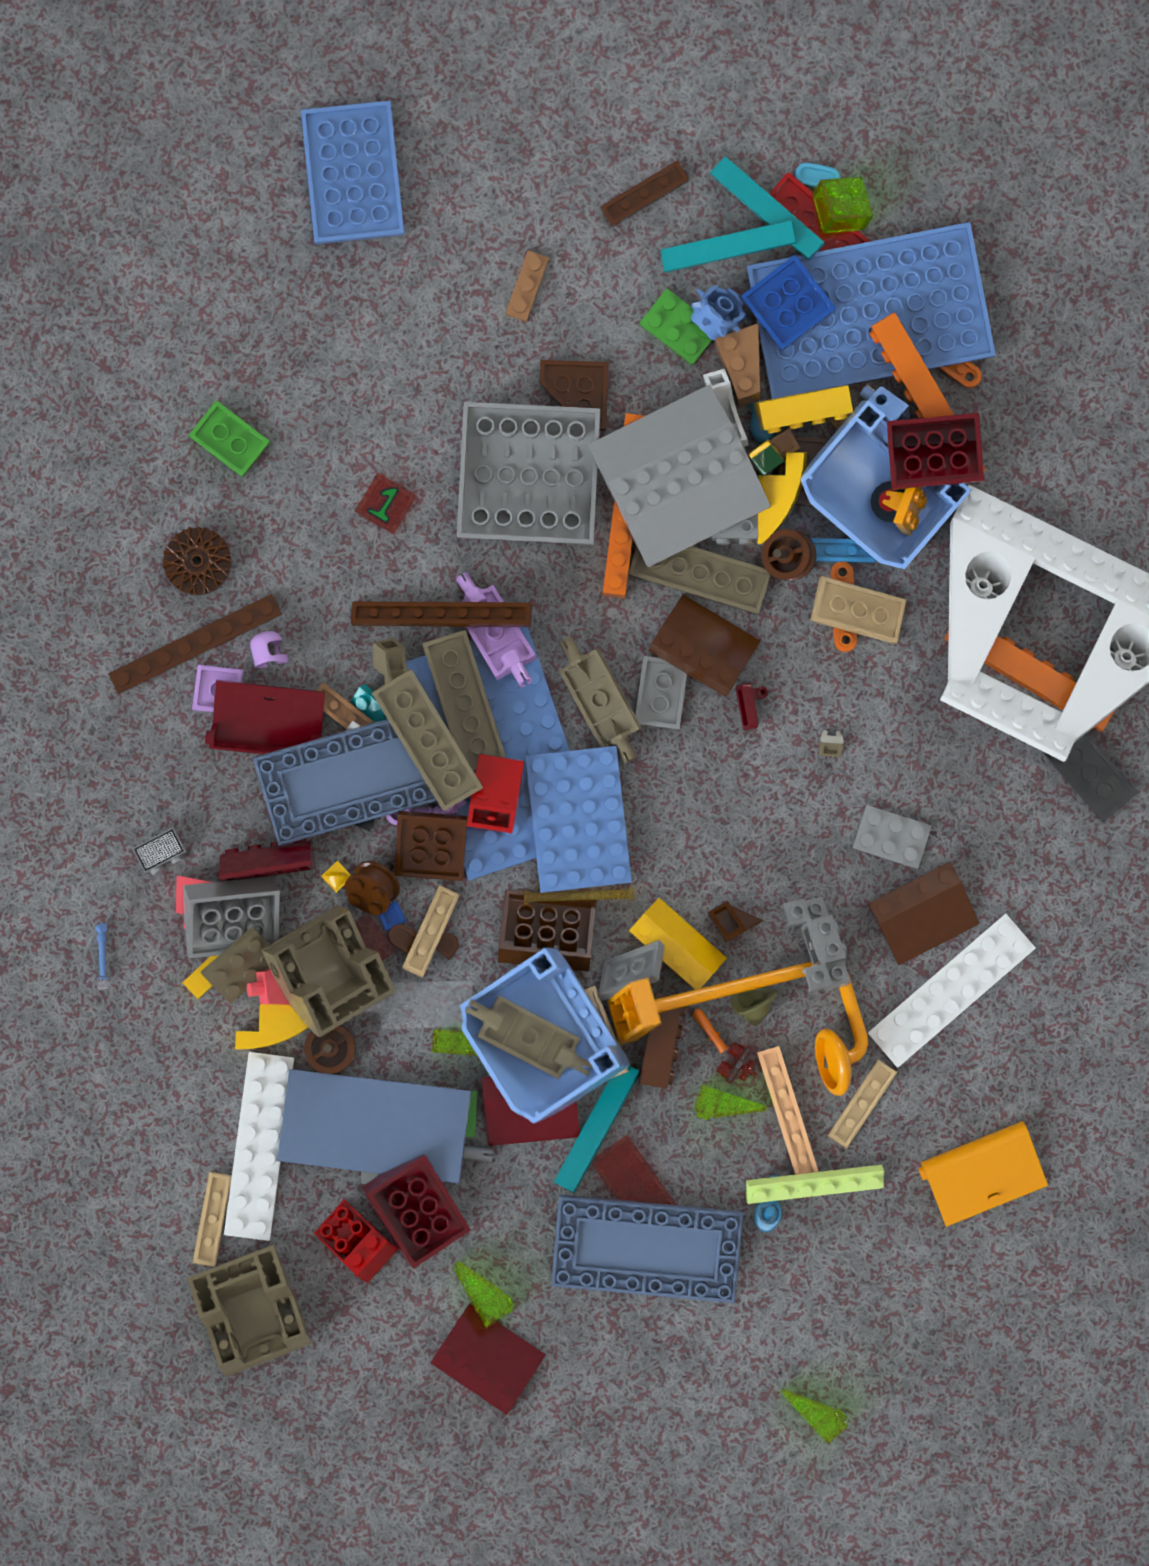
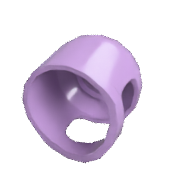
M265 631L252 638L250 648L255 668L268 667L266 662L277 661V664L289 663L288 656L279 653V644L283 640L278 633ZM268 643L274 644L276 655L269 653Z

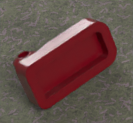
M751 683L740 684L736 686V694L743 729L758 728V717L754 700L766 698L768 690L764 686L752 688Z

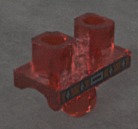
M732 1043L727 1053L737 1058L736 1063L732 1067L722 1060L716 1070L725 1078L727 1083L732 1084L740 1069L743 1072L739 1079L744 1082L748 1075L753 1077L757 1075L756 1072L752 1071L756 1064L755 1061L750 1059L746 1066L743 1065L752 1048L747 1045L744 1047L740 1044Z

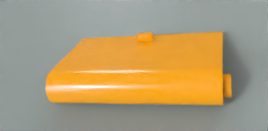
M1023 1121L920 1162L921 1167L918 1168L922 1180H927L930 1184L946 1227L1048 1186L1031 1137Z

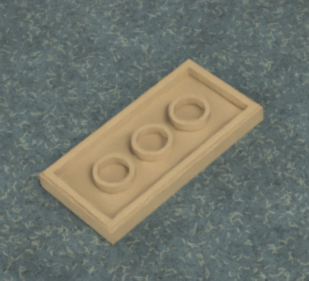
M821 576L810 621L897 644L907 599Z

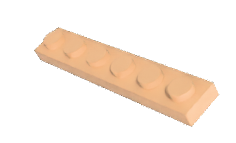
M777 1046L758 1052L760 1065L795 1175L819 1172L780 1047Z

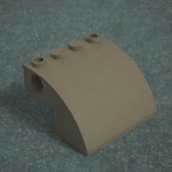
M339 905L332 907L262 949L268 966L284 996L302 1021L318 1037H322L396 992L379 953L366 948L350 910Z
M274 1245L187 1278L199 1318L207 1329L218 1367L225 1377L312 1344L291 1282Z

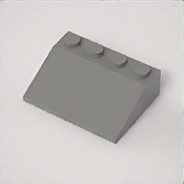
M274 876L183 885V909L188 958L220 955L252 926L269 944L279 939L280 890Z

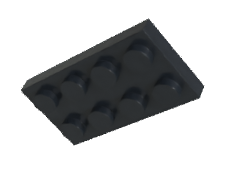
M1087 733L1073 743L1065 762L1045 752L1043 753L1102 823L1138 793Z

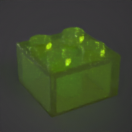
M863 177L820 180L812 193L823 233L865 230L873 218Z

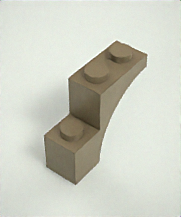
M395 638L373 642V667L385 676V684L408 671L405 646Z

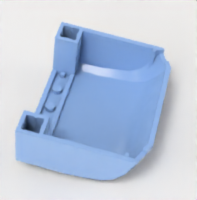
M863 400L813 458L800 480L810 504L875 560L882 564L905 569L972 490L964 483L922 487L927 496V503L925 508L920 510L918 527L912 531L911 536L903 534L894 522H885L879 519L872 511L870 501L876 487L884 482L891 481L887 422L883 419L885 417L884 413L869 400Z
M544 948L460 1005V1008H462L463 1033L511 1110L521 1114L532 1123L542 1121L565 1109L630 1066L624 1051L571 967L557 949ZM500 995L579 1037L580 1040L575 1049L576 1055L590 1061L593 1066L592 1069L583 1065L584 1068L591 1071L590 1074L585 1076L581 1072L569 1067L565 1068L560 1078L557 1079L477 1037L482 1026V1020L465 1013L467 1006L476 1010V1008L468 1004L469 1001L473 999L483 1006L490 1008L497 996Z

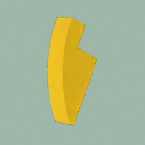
M786 452V475H758L760 484L771 506L758 513V544L765 543L770 535L783 525L791 513L802 487L800 479L806 469L807 452Z
M260 1004L259 1032L236 1031L235 1050L256 1049L278 1044L309 1029V1027L302 1021L291 1005Z

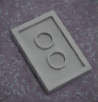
M643 656L635 716L640 725L680 730L687 674L661 658Z
M866 805L852 849L918 869L932 826Z
M658 940L605 960L598 996L605 1001L613 997L630 982L646 978L649 979L650 984L659 981L665 945Z

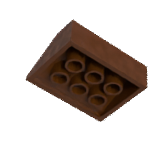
M682 595L652 641L648 651L727 697L761 640L687 596Z
M951 862L867 904L898 966L980 924Z
M505 890L498 962L520 965L544 948H554L561 953L572 970L589 972L596 899Z

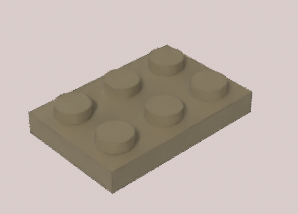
M252 926L202 970L201 974L231 1004L247 989L248 983L257 980L256 973L258 971L269 968L262 949L270 944Z

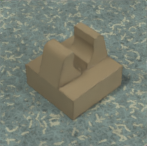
M823 730L820 736L818 756L841 757L843 736H841L840 731H836L835 736L827 735V730Z

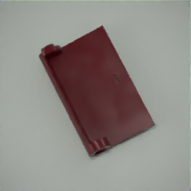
M216 680L213 723L211 730L206 731L205 744H209V749L262 755L319 739L322 736L325 692Z

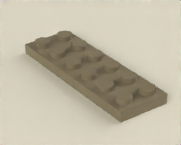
M693 546L648 568L638 547H636L628 573L629 576L757 615H759L771 576L765 568Z
M466 630L422 643L450 733L472 770L476 771L479 754L506 758Z
M412 669L372 692L443 812L483 788Z

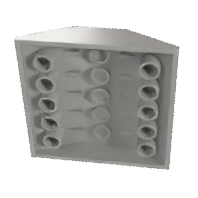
M711 385L705 386L587 445L647 568L771 507L746 451Z
M464 402L457 538L593 545L598 466L587 445L599 439L600 409Z

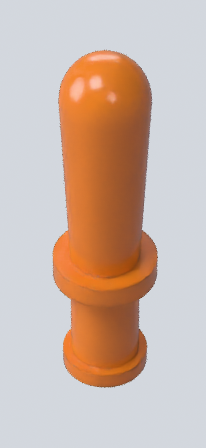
M695 1009L692 1013L693 1018L708 1035L709 1042L712 1041L720 1051L719 1053H723L729 1046H726L719 1036L721 1033L719 1031L716 1032L701 1009Z

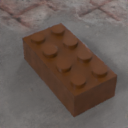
M655 993L654 1000L671 995ZM686 1006L658 1013L661 1023L648 1032L639 1084L667 1089L668 1084H673L675 1071L670 1070L672 1062L677 1061L679 1048L674 1047L676 1039L680 1040L683 1026L678 1024L680 1016L684 1017Z

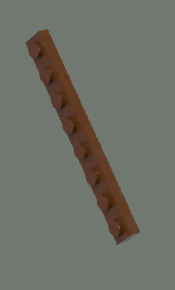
M270 594L108 674L117 693L121 694L281 616L282 613L273 594Z
M353 601L351 624L352 626L531 627L532 604L531 602Z

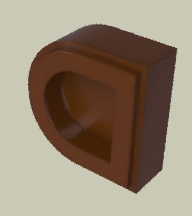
M443 933L436 951L450 960L458 949V939L451 933Z

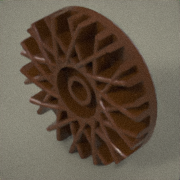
M199 526L197 528L188 527V529H183L182 532L176 533L175 537L170 539L169 544H166L164 559H162L163 568L169 581L178 590L190 595H206L221 587L228 578L232 565L231 553L224 539L213 530L205 527L200 528ZM196 557L201 558L199 565L193 563Z

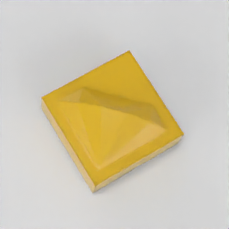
M336 861L321 877L337 893L345 886V882L351 874L339 861Z

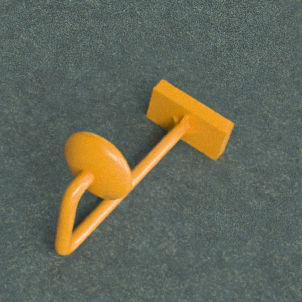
M812 961L655 1000L648 978L630 982L607 1001L619 1045L637 1041L661 1023L658 1014L660 1012L806 977L802 970L813 966ZM852 982L845 987H840L839 990L853 1033L854 1047L848 1051L841 1038L828 1028L821 1029L818 1032L814 1045L815 1057L822 1081L830 1093L836 1096H842L847 1092L852 1077L851 1064L860 1061L866 1054L868 1047V1036ZM824 1056L826 1057L828 1069L824 1067Z

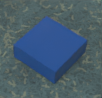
M397 901L391 903L385 913L378 915L386 931L395 924L407 922Z

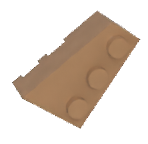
M757 323L740 329L739 332L735 331L726 334L725 337L715 338L717 352L729 378L731 389L739 408L760 401L759 333Z

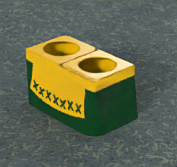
M769 439L749 453L762 476L785 460Z

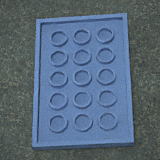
M381 101L301 110L314 243L324 244L405 235L391 102Z
M610 746L525 756L540 893L632 883L617 747Z

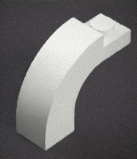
M725 368L704 374L705 386L711 385L743 447L748 446V440L737 413L731 384Z

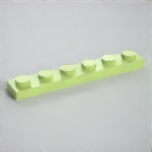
M882 1165L746 1180L747 1204L880 1189L884 1186V1169Z

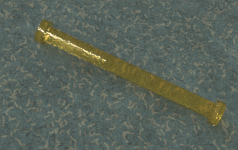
M629 887L628 890L529 893V890H524V904L535 901L629 899V901H634L633 887Z

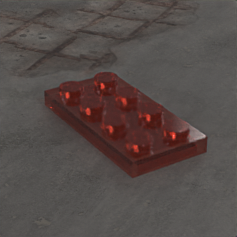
M627 1135L593 1159L592 1166L617 1200L677 1205Z

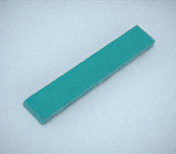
M726 156L710 171L712 177L767 225L792 220L797 244L791 246L806 259L810 260L825 245L824 241Z
M789 220L661 249L660 251L664 272L668 273L797 244L793 221Z
M631 1066L627 1067L628 1072L611 1078L608 1081L554 1180V1183L574 1194L641 1073Z

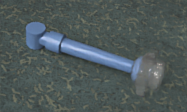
M101 923L95 927L96 932H98L100 976L92 982V986H97V990H110V985H114L115 981L106 976L105 931L107 930V925Z

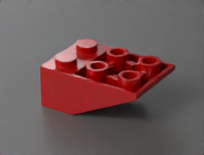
M479 754L475 775L483 788L471 795L467 826L513 833L524 761Z
M345 1199L313 1233L357 1277L366 1283L370 1282L398 1250L382 1232Z

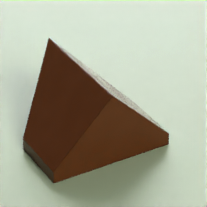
M728 901L708 912L725 943L764 921L731 906Z

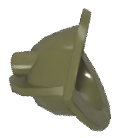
M762 987L731 995L730 1003L738 1016L742 1015L745 1022L756 1026L768 1015L771 1010L772 1000L776 998L778 993L775 989Z

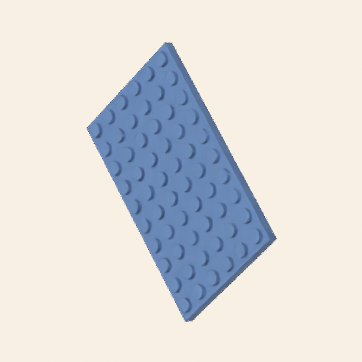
M970 222L820 251L810 260L806 259L803 255L797 256L836 307V310L783 351H781L757 319L772 399L893 377L892 372L895 369L892 363L887 364L880 353L883 351L880 343L875 344L869 334L872 331L871 325L893 312L896 313L928 370L996 356ZM791 257L747 266L751 288Z
M528 627L519 628L537 659L524 666L533 679L528 685L523 678L525 687L518 685L512 673L496 680L473 640H469L506 758L524 761L513 833L469 826L466 828L464 868L469 881L537 858L525 756L570 751ZM426 655L407 661V669L413 670L449 730ZM471 795L465 798L467 804L459 808L458 813L455 814L467 816V821Z

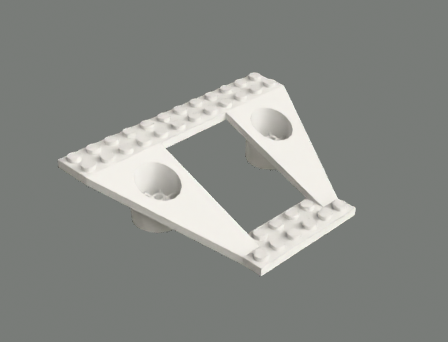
M968 485L972 491L957 507L950 522L948 684L940 700L1065 762L1073 743L1149 684V573ZM1032 564L1115 604L1062 712L980 672Z

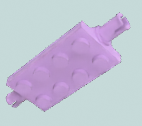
M468 572L463 573L464 579L461 575L456 578L457 583H459L465 593L462 602H503L494 585L486 589H480L476 587ZM465 627L496 680L512 673L520 687L526 686L523 678L528 685L532 682L533 679L524 666L537 658L519 627Z

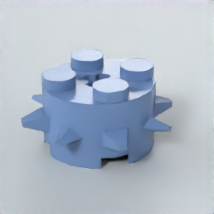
M718 285L710 287L706 293L697 289L701 299L699 302L691 304L693 308V314L691 315L693 323L697 324L711 340H715V338L720 336L725 337L726 334L731 333L733 330L739 332V322L747 319V315L743 313L742 309L744 303L739 295L730 288L724 290L719 288Z

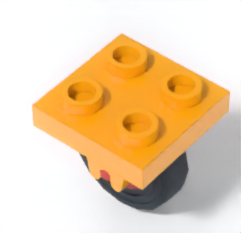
M888 481L875 488L871 495L870 503L872 511L879 519L885 522H894L903 534L911 536L912 531L918 527V515L920 510L926 506L927 496L922 487L892 490L891 481Z

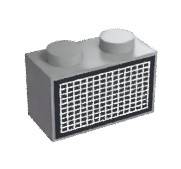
M171 828L133 848L146 874L151 873L152 876L163 871V866L170 862L172 865L185 859L183 855L188 853L175 828Z

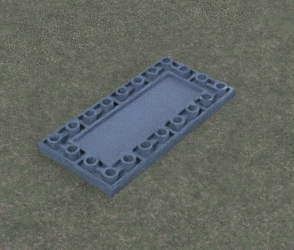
M388 719L253 757L278 846L437 801Z
M289 1069L277 1161L383 1174L425 1154L441 1181L460 1184L472 1091Z
M559 1194L551 1286L735 1303L743 1211Z

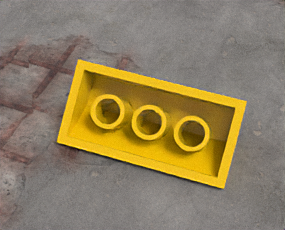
M848 385L753 403L761 430H767L768 434L780 432L783 426L789 425L790 429L804 427L803 422L812 421V425L826 422L825 418L834 416V420L848 418V413H853Z
M660 898L648 908L629 930L644 946L660 940L665 945L662 962L694 990L700 989L727 959Z

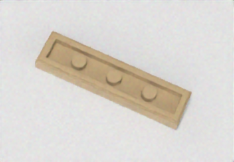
M438 886L402 969L423 978L460 894L443 886Z
M878 1059L827 1136L847 1149L897 1072Z
M209 1172L193 1263L216 1267L232 1175Z

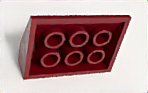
M979 413L887 421L892 490L984 482Z
M304 838L294 841L292 844L278 846V842L270 843L271 847L261 848V844L248 846L247 851L239 852L238 848L227 849L225 854L220 855L219 880L231 881L261 878L316 869L312 841H307Z
M491 1076L482 1077L489 1146L576 1138L579 1136L577 1101L542 1121L532 1123L521 1114L511 1110Z
M425 1154L377 1176L361 1187L404 1259L413 1269L471 1231Z
M469 1303L430 1364L507 1415L546 1354Z

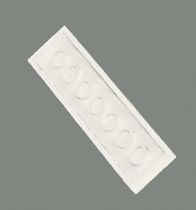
M1004 914L867 1034L898 1068L1036 949V947L1009 916Z
M249 1052L224 1235L270 1241L281 1161H277L289 1069L293 1070L295 1058L255 1052Z

